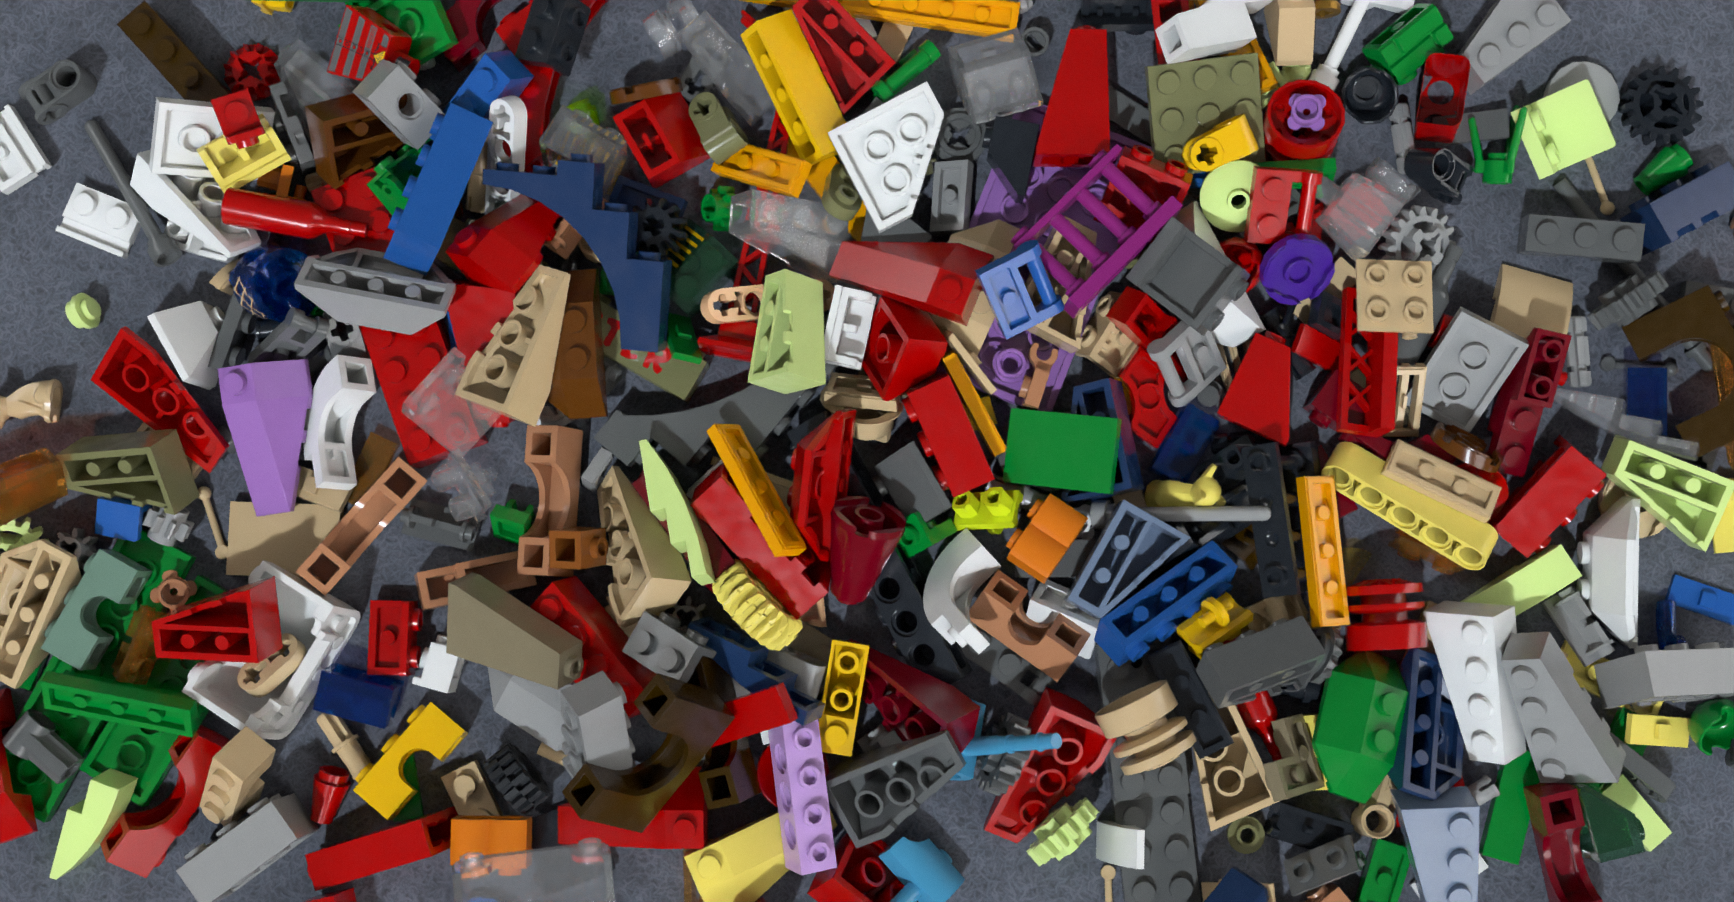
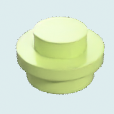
M78 293L72 296L71 300L66 303L65 312L73 326L79 329H92L99 325L101 307L94 298L85 293Z

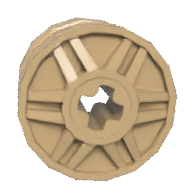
M1160 680L1132 691L1095 713V718L1106 739L1124 736L1126 739L1113 750L1116 758L1129 756L1120 764L1124 775L1150 771L1166 765L1196 742V737L1192 730L1178 732L1188 724L1185 716L1169 719L1165 716L1178 705V701L1167 680Z

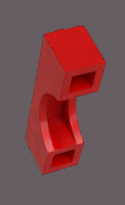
M200 725L193 738L178 736L168 750L175 767L178 769V780L173 792L164 802L150 810L121 814L100 843L106 862L144 878L148 877L154 867L161 865L167 855L169 846L177 836H181L186 831L190 817L199 807L212 758L230 741L227 737Z

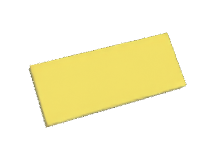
M1627 713L1624 743L1688 748L1689 718Z

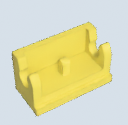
M263 114L258 115L266 134L258 136L259 143L238 149L236 143L228 145L224 135H221L196 149L224 194L228 188L239 189L291 160Z

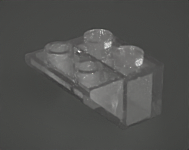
M1018 28L948 47L952 81L973 125L992 121L996 116L1004 117L1043 105L1029 48Z

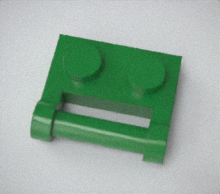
M927 39L918 46V52L914 48L898 62L901 66L891 75L886 72L871 87L874 93L868 97L869 101L872 102L876 97L884 103L890 101L894 95L941 57L937 47Z

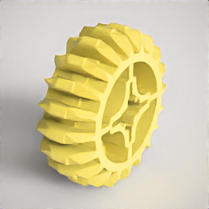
M734 559L736 564L724 571L715 580L716 582L712 584L713 593L716 595L717 601L723 605V610L729 613L732 620L736 621L741 629L745 630L751 638L756 639L760 645L766 646L770 650H782L793 642L798 636L797 634L802 630L801 618L796 620L741 560Z

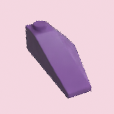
M308 359L256 362L219 368L218 377L222 407L256 516L294 511L301 467L298 464L301 443L306 442L307 430H304L307 408L311 409L313 400Z

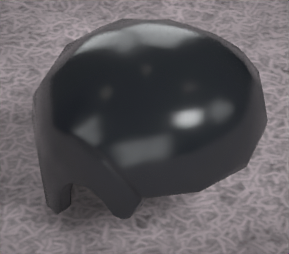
M1375 65L1359 67L1350 73L1341 88L1342 104L1345 111L1361 124L1381 123L1393 114L1398 104L1396 81L1391 74L1381 67Z

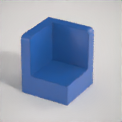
M114 496L112 499L99 497L97 499L95 534L136 542L141 539L143 512L152 508L153 505L146 504L144 507L132 505V500Z

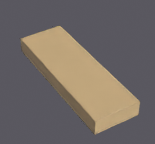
M1400 439L1393 443L1381 475L1483 523L1490 520L1502 487Z

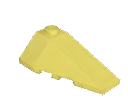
M830 809L831 824L833 830L837 826V823ZM778 811L707 842L704 849H691L686 851L684 855L695 885L704 902H755L789 871L785 867Z

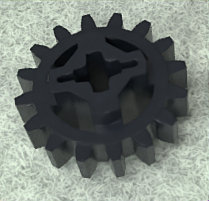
M1664 66L1658 67L1653 72L1647 69L1639 74L1638 77L1627 83L1629 89L1620 95V98L1627 103L1618 108V112L1628 116L1621 124L1622 126H1633L1634 129L1630 135L1632 138L1639 134L1643 135V145H1648L1655 139L1658 148L1665 146L1669 142L1672 145L1684 139L1683 136L1686 137L1693 133L1695 128L1692 124L1702 119V116L1696 113L1695 110L1702 107L1704 102L1694 98V95L1701 90L1699 87L1689 88L1688 84L1692 77L1687 76L1682 80L1679 79V69L1677 68L1667 74ZM1654 125H1660V126H1662L1664 129H1662V128H1657V127H1655Z

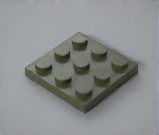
M1258 53L1145 66L1151 145L1154 152L1153 158L1167 163L1168 159H1175L1184 163L1182 150L1186 142L1213 129L1217 124L1244 113L1259 149L1238 160H1247L1253 163L1266 162ZM1200 148L1201 153L1196 158L1197 160L1205 161L1204 156L1209 153L1208 148ZM1189 168L1187 172L1193 174L1206 171H1197Z

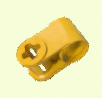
M1243 113L1217 124L1213 129L1186 142L1182 150V159L1188 168L1208 172L1255 152L1259 149V146ZM1200 148H1208L1209 153L1204 156L1205 161H1200L1196 158L1201 153Z

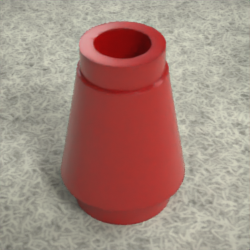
M324 765L320 767L318 773L314 774L312 813L310 816L312 821L319 824L333 823V819L351 785L349 771L337 766Z

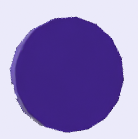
M1300 233L1287 236L1274 243L1265 253L1259 267L1260 281L1267 294L1278 303L1288 305L1301 304L1300 301L1307 298L1312 300L1319 296L1330 284L1335 272L1333 255L1328 246L1314 235Z

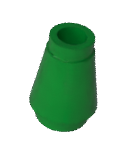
M1674 143L1670 147L1664 146L1633 181L1640 191L1648 196L1652 192L1688 175V169L1693 166V160L1686 150L1678 144Z

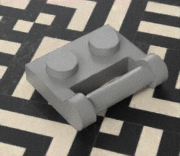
M1183 320L1163 338L1156 339L1147 346V352L1151 360L1157 362L1168 386V398L1174 407H1183L1190 403L1226 369L1212 333L1208 330L1203 336ZM1175 351L1188 378L1184 383H1182L1170 357Z

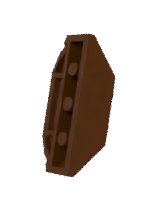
M598 269L564 271L570 274L571 277L552 384L547 401L569 419L608 417Z

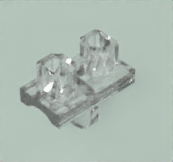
M457 449L448 454L445 464L432 471L431 481L440 493L453 487L459 492L460 495L450 499L448 503L449 511L456 522L474 517L477 523L487 519L486 511L492 505L489 497L496 493L492 482L497 479L498 473L493 467L482 469L478 461L468 465L460 450Z

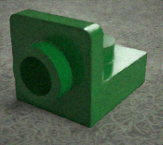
M916 511L905 517V532L899 544L906 557L910 558L957 532V529L951 518L939 525L936 524L934 519L926 523L921 513Z

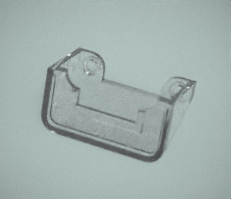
M599 838L582 839L578 844L491 855L471 852L462 855L460 860L452 866L455 902H615L611 851L609 845L602 843Z

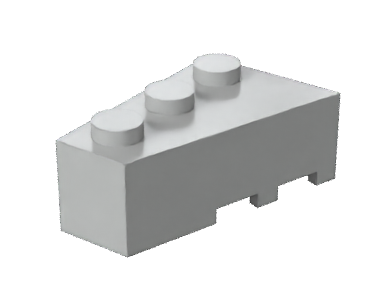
M1710 642L1695 645V649H1689L1688 643L1668 645L1664 647L1665 650H1659L1658 644H1649L1634 647L1635 654L1596 664L1594 669L1602 709H1612L1637 702L1638 706L1651 705V702L1657 701L1679 703L1734 696V648H1720L1719 642Z

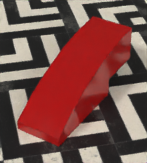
M1128 286L1106 315L1133 343L1141 346L1146 351L1149 343L1163 338L1179 323L1175 317L1165 314L1147 293ZM1175 351L1170 357L1181 381L1184 383L1188 378Z

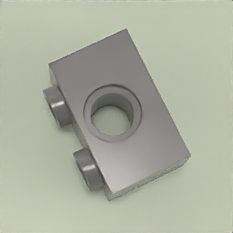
M382 59L352 92L403 143L419 150L432 135L429 131L437 113L445 115L439 108L442 103L428 89L424 88L421 90L414 82L417 76L404 63L394 64ZM404 94H407V104L400 110L399 100Z

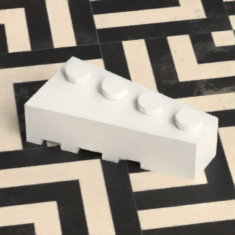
M1443 601L1423 611L1469 759L1506 765L1526 752L1525 734L1501 662L1511 633H1517L1515 606Z

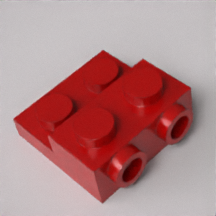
M1134 145L1132 149L1125 146L1116 167L1154 202L1159 201L1163 205L1171 196H1174L1182 204L1193 178V174L1187 172L1188 166L1175 159H1168L1167 163L1153 158L1154 152L1142 145ZM1109 181L1101 202L1129 228L1133 226L1138 230L1146 222L1142 217L1144 213ZM1094 216L1093 220L1096 221V222L1101 223V222Z

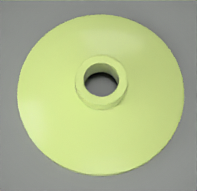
M1235 160L1208 173L1201 185L1199 200L1204 216L1212 225L1227 232L1245 231L1247 211L1250 205L1253 167L1259 165L1247 160ZM1236 195H1243L1245 201L1241 205H1234L1231 203L1232 198Z

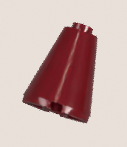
M864 496L838 498L831 510L830 590L839 602L846 605H855L866 600L905 532L906 518L898 509L885 502H882L881 507L870 505V498Z

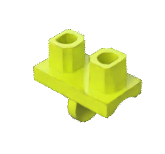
M990 487L985 492L972 493L967 491L953 497L952 509L955 511L953 523L957 531H963L965 528L968 530L987 529L991 535L1001 534L1004 528H1017L1018 508L1023 500V494L1020 490L1005 491L1002 487Z

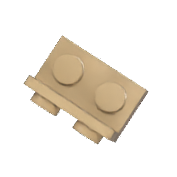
M1110 291L1098 302L1096 312L1082 334L1081 349L1076 351L1075 354L1089 359L1112 378L1119 379L1116 376L1137 345L1106 317L1109 310L1122 294Z

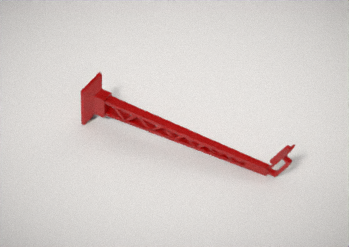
M744 10L741 11L742 18L740 22L746 28H749L756 20ZM776 110L766 149L777 151L781 148L780 153L787 155L790 137L781 123L782 120ZM779 131L782 137L776 141L777 132ZM757 187L733 287L741 286L743 276L751 285L764 283L780 193L773 192L771 196L768 190ZM763 195L770 206L759 212ZM768 217L764 237L756 223ZM753 233H755L763 246L748 255ZM761 257L756 281L746 267ZM749 293L745 299V304L753 301L751 312L757 313L760 300L754 293ZM734 301L729 302L728 309L735 308ZM757 320L720 324L718 335L699 337L697 341L698 346L702 352L708 355L751 363Z

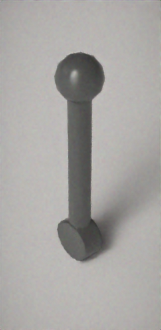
M1605 357L1599 363L1601 370L1605 372L1613 369L1663 372L1669 377L1676 375L1678 372V366L1672 362L1665 365L1617 362L1612 357Z

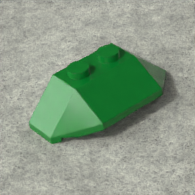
M1356 651L1333 668L1332 675L1326 678L1312 746L1319 766L1327 780L1326 786L1328 791L1361 804H1366L1394 766L1408 697L1407 687L1394 659L1372 651Z

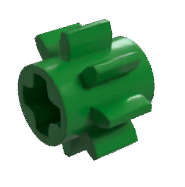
M719 185L717 189H710L709 194H706L702 200V217L706 222L713 223V231L728 232L730 228H738V223H741L745 218V200L742 195L734 194L735 189L733 186Z

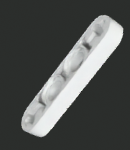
M509 95L494 100L490 105L489 120L493 124L488 134L487 169H496V162L518 163L519 171H524L527 109L519 97ZM503 140L509 144L511 150L510 157L504 152ZM486 185L485 215L519 196L520 193L510 189L506 191L504 188Z

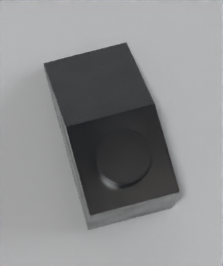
M996 116L993 127L986 126L982 148L989 149L986 160L1015 203L1022 204L1026 194L1039 124Z

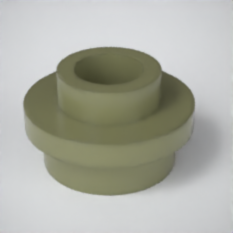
M1245 816L1228 825L1227 840L1236 851L1250 854L1262 846L1265 839V831L1257 819ZM1250 828L1253 833L1252 838L1247 842H1243L1240 834L1242 830Z

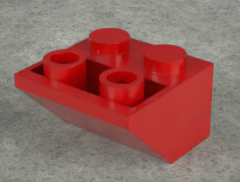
M681 92L643 99L613 116V120L650 185L655 189L711 158L700 141L701 137L689 116V106Z

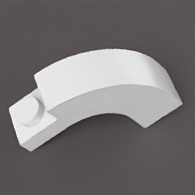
M337 354L322 370L312 390L311 409L307 408L304 430H307L306 442L303 443L304 460L313 462L316 488L351 490L357 485L352 452L353 426L358 411L376 393L371 359Z
M967 528L946 546L932 566L925 583L923 607L930 624L951 645L957 642L963 648L969 644L980 654L990 643L973 625L969 614L970 604L978 588L1001 565Z

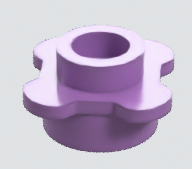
M1297 93L1290 97L1291 116L1287 120L1290 129L1298 130L1304 127L1311 128L1313 131H1319L1324 127L1325 120L1322 117V109L1326 106V99L1323 95H1301ZM1309 109L1310 114L1304 115L1303 111Z

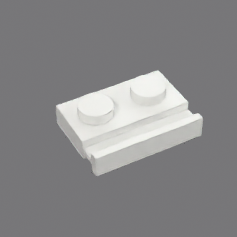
M7 104L4 106L5 109L0 112V191L9 195L39 176L38 173L45 168L47 170L50 169L52 165L16 108Z
M76 183L62 214L64 216L60 226L57 225L56 231L127 260L129 249L134 244L141 226L127 202Z

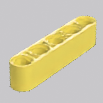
M1346 441L1336 445L1321 472L1322 476L1334 475L1336 491L1468 570H1480L1485 567L1498 540V533L1494 527L1487 522L1478 521L1381 475L1386 462L1359 445Z

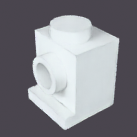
M438 634L436 642H431L430 648L426 647L419 663V668L423 669L422 675L414 676L412 684L447 694L456 692L465 659L446 653L447 636Z

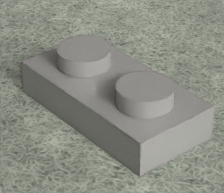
M968 159L935 162L930 232L935 236L951 235L969 229L974 164Z

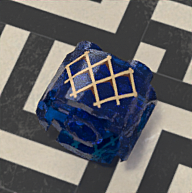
M274 245L258 246L246 252L229 275V282L233 286V292L239 305L249 314L277 322L285 320L291 307L303 310L306 316L309 315L316 305L297 291L294 286L308 256L297 250Z

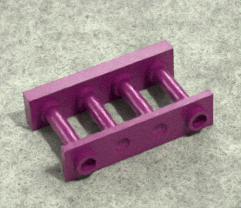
M1118 144L1108 153L1104 149L1101 150L1088 164L1091 170L1031 229L1025 225L1010 241L1013 244L1011 252H1013L1022 243L1029 240H1037L1052 225L1093 264L1091 269L1095 272L1086 281L1081 277L1077 279L1039 243L1042 250L1040 257L1045 270L1067 290L1065 294L1069 298L1064 305V310L1073 319L1160 233L1172 216L1174 218L1183 207L1174 196H1171L1163 205L1159 201L1154 202L1114 165L1122 151ZM1102 175L1144 213L1142 217L1146 222L1138 230L1133 226L1129 228L1088 190ZM1077 200L1119 239L1117 243L1120 247L1112 255L1107 251L1103 254L1062 215Z

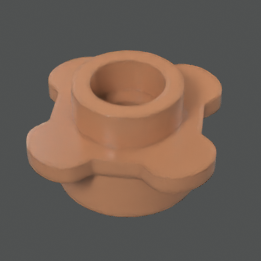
M167 570L162 574L163 580L159 586L151 590L150 598L154 603H161L172 611L185 605L188 598L196 594L197 585L192 580L186 581L179 577L177 571ZM172 588L177 589L178 593L176 595L170 593Z

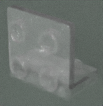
M453 347L403 402L402 413L456 458L462 459L502 414L454 395L462 376L466 372V366H464L466 356L456 347Z

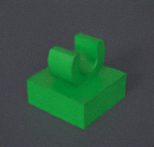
M514 499L509 500L506 506L496 504L490 513L494 537L519 545V537L531 528L532 522L535 519L533 505L529 504L527 509L522 512L517 510V503Z

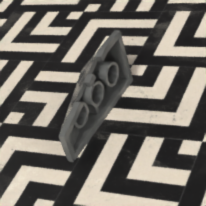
M948 730L871 750L840 762L832 768L826 776L828 799L857 849L889 836L933 793H936L965 766L966 761Z

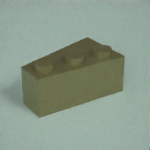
M176 429L82 437L55 455L67 488L107 499H112L114 496L132 500V505L144 507L146 504L164 508V513L176 515L200 496Z

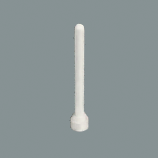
M1371 0L1354 1L1324 64H1319L1317 69H1313L1308 80H1315L1335 91L1339 83V79H1337L1339 72L1337 69Z

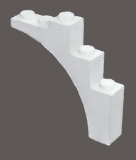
M1206 0L1198 8L1176 14L1155 30L1167 64L1235 53L1257 38L1249 14L1258 12L1274 0Z

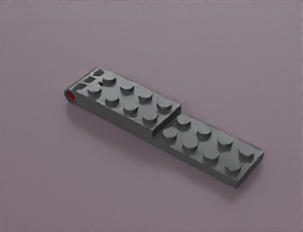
M1171 636L1163 642L1157 639L1150 644L1149 650L1139 659L1138 665L1135 667L1131 665V660L1118 667L1096 643L1094 657L1101 709L1132 691L1159 681L1146 656L1171 644ZM1174 709L1165 715L1167 719L1177 717ZM1124 736L1117 737L1106 757L1114 822L1119 825H1135L1145 830L1144 869L1119 866L1124 902H1201L1188 801L1190 789L1185 751L1173 761L1154 770L1124 775L1120 764L1129 756L1116 758L1113 750L1126 739Z

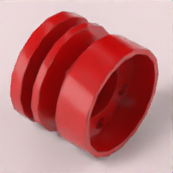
M1296 80L1284 84L1273 93L1263 119L1266 162L1331 157L1345 124V108L1340 97L1329 86L1315 80ZM1297 93L1301 95L1321 94L1325 97L1326 106L1322 109L1325 125L1321 130L1313 131L1311 128L1304 127L1298 130L1289 128L1287 120L1291 116L1289 99L1292 95ZM1305 109V110L1303 111V114H1304V115H1309V114H1310V110H1309V109Z
M1401 578L1362 580L1359 583L1346 587L1347 596H1360V604L1348 605L1349 613L1361 614L1362 622L1345 626L1347 651L1428 647L1426 622L1408 619V611L1425 607V601L1407 602L1406 593L1424 592L1423 582L1416 583Z

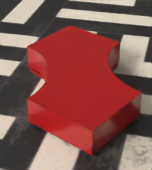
M1137 346L1116 377L1124 383L1130 395L1131 414L1129 419L1132 433L1151 447L1157 449L1178 418L1169 409L1165 401V380L1157 362L1151 360L1144 348Z

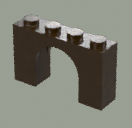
M1709 285L1622 327L1640 363L1679 344L1697 341L1711 344L1723 351L1731 361L1734 369V325L1731 326L1724 313L1731 309L1722 292L1718 290L1713 293ZM1734 385L1727 398L1718 406L1676 425L1694 460L1734 442Z
M660 673L653 677L633 703L653 729L668 733L663 744L647 760L625 770H612L585 762L562 791L580 819L642 833L735 719L733 713L717 693Z

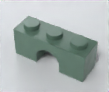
M99 549L98 552L93 553L84 565L85 574L79 584L75 585L67 593L64 599L66 606L59 618L54 619L49 624L44 634L46 639L41 649L78 670L96 669L114 638L113 635L104 631L97 623L96 612L100 603L109 598L118 604H134L153 572L116 550Z

